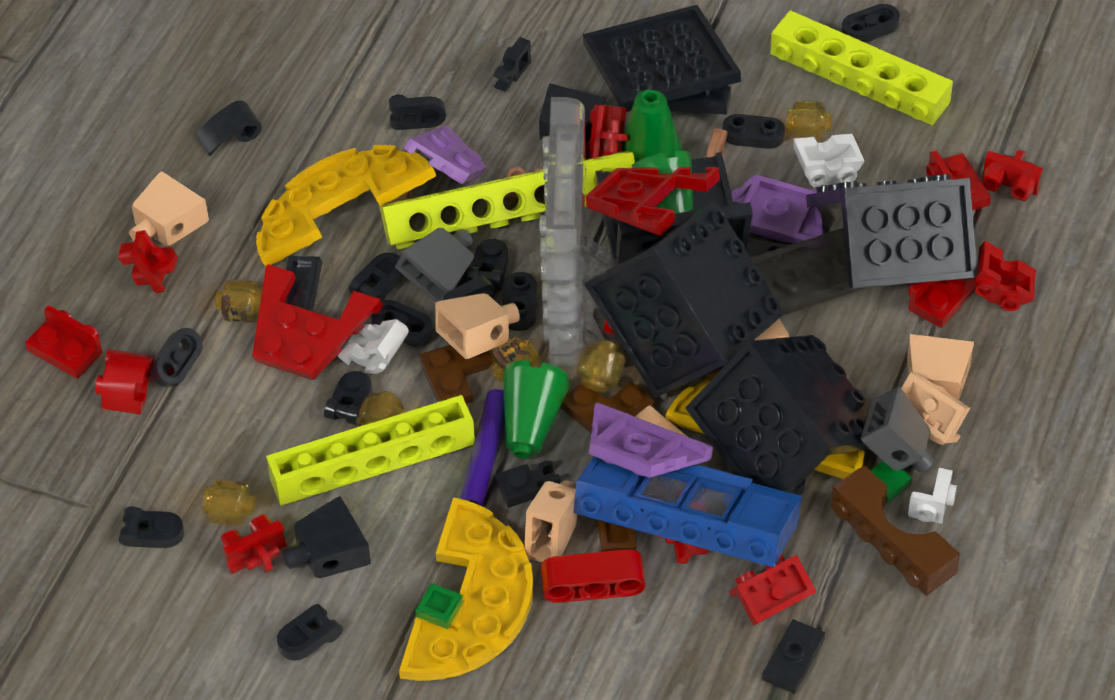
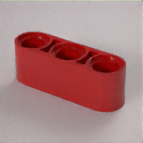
M635 550L553 556L545 559L540 566L544 598L552 603L630 597L642 593L646 588L641 553Z

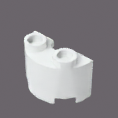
M853 134L832 135L830 139L822 143L816 142L815 137L794 138L793 148L810 185L813 187L853 182L857 178L856 172L860 170L864 163V158Z
M397 319L383 321L381 325L365 324L364 328L357 335H352L342 345V351L337 356L347 365L354 361L366 367L364 373L379 374L385 370L409 332L408 328Z

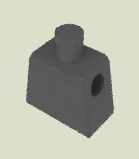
M437 228L405 249L395 268L434 302L443 301L444 295L456 288L474 259V254L468 249L473 244V238L463 229L458 230L452 236L444 228Z
M897 387L872 400L861 436L863 443L895 471H900L912 464L921 473L929 469L934 462V458L926 450L930 435L929 426L903 390Z

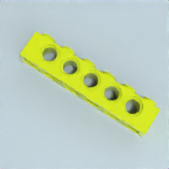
M791 10L771 33V55L932 126L951 101L952 80Z
M456 396L267 455L270 481L279 504L282 506L472 446L475 442L474 422L463 396Z

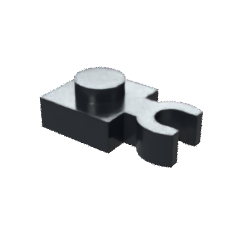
M519 37L512 47L510 46L506 49L503 56L504 64L499 66L494 73V77L499 79L494 88L506 92L513 81L517 82L531 63V41Z
M548 460L541 462L532 471H530L528 464H524L495 474V481L507 507L510 508L534 500L545 482L551 481L560 484L559 474L545 476V474L553 472V462Z

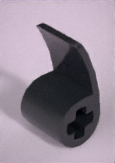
M235 101L210 118L197 132V137L208 155L211 156L233 134L239 141L248 142L259 135L262 126L245 101Z

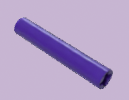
M493 389L487 393L460 499L470 501L482 507L505 421L504 391Z

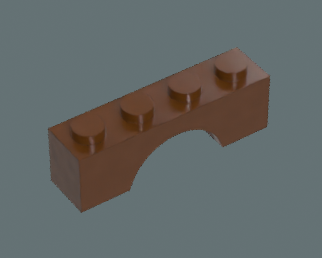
M863 465L833 486L831 507L838 518L846 520L855 528L858 536L864 542H869L879 551L882 559L887 564H893L903 574L909 585L914 588L917 587L927 596L957 574L960 553L936 531L926 534H912L894 527L883 513L888 487Z

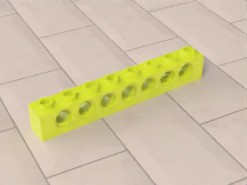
M620 152L384 204L379 207L387 243L390 245L396 244L397 249L410 247L415 243V240L422 239L437 228H444L448 232L463 229L471 234L478 232L477 226L490 224V228H498L509 225L508 219L521 217V221L540 218L539 212L552 210L553 215L571 211L570 205L582 203L583 208H586V195L597 186L595 171L613 172L616 168H632V164L635 163L633 152ZM576 178L580 184V189L577 194L569 196L565 189L566 183L570 179ZM545 185L549 190V196L546 201L538 203L534 196L537 187ZM514 192L518 196V204L515 208L507 210L503 204V199L507 193ZM484 199L487 203V211L484 215L476 217L472 212V205L476 200ZM446 206H453L456 210V217L451 223H444L441 219V211ZM415 213H422L425 217V224L419 230H412L409 225L410 217Z

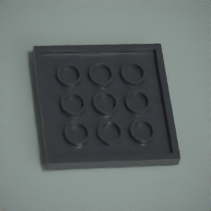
M698 5L583 34V44L619 106L627 108L626 112L631 111L636 96L645 90L659 91L664 94L667 102L741 82V71Z

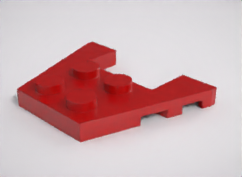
M678 167L673 173L659 174L658 168H616L586 195V206L588 209L656 235H662L675 223L674 210L657 208L655 206L662 202L675 188L707 192L720 180L719 168L707 167V173H691L690 167Z
M267 264L252 357L255 362L314 380L342 351L341 346L352 335H357L364 328L363 323L373 313L376 315L381 310L383 304L379 298L353 291L340 319L337 320L284 303L297 278L292 271Z

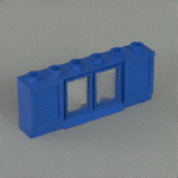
M594 456L577 480L574 513L775 567L798 525L802 496L754 484L752 479L696 464L649 478L637 475L633 471L621 466L606 463Z

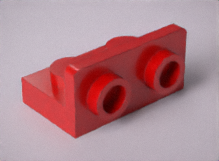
M937 150L930 152L929 164L926 165L927 177L950 174L951 180L970 178L972 211L990 206L991 196L964 153L942 159Z
M976 277L911 283L908 289V295L910 296L908 310L942 328L975 291Z
M48 305L44 309L46 321L25 341L26 349L78 379L103 353L100 335L93 326L89 324L84 325L73 319L65 310H57Z
M782 554L775 567L765 565L767 570L758 575L755 574L754 570H751L734 579L737 586L728 592L731 597L738 596L753 626L817 592L797 554L787 560Z

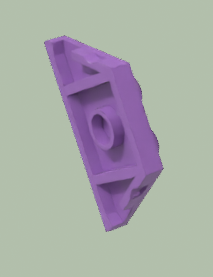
M447 125L410 138L404 147L411 154L418 149L430 158L428 161L429 165L444 172L461 184L479 178L487 168L481 161V156L470 149Z
M755 175L746 181L743 187L731 192L733 202H739L740 204L750 202L753 216L750 233L790 245L808 246V250L824 254L826 241L823 237L821 213L818 206L807 208L806 195L817 193L816 191Z
M595 404L589 454L602 459L606 463L615 464L631 470L637 475L651 478L709 461L712 457L713 446L603 404Z

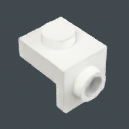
M939 468L933 495L919 492L911 493L909 517L917 518L923 522L942 524L946 505L953 506L957 485L951 484L952 470Z

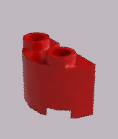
M984 241L979 247L976 294L989 302L1000 305L1005 311H1016L1020 308V305L1033 301L1036 269L1020 260H1004L1003 250Z
M108 349L105 356L104 375H98L95 384L96 395H101L102 409L141 415L147 399L149 381L153 380L151 363L156 356Z

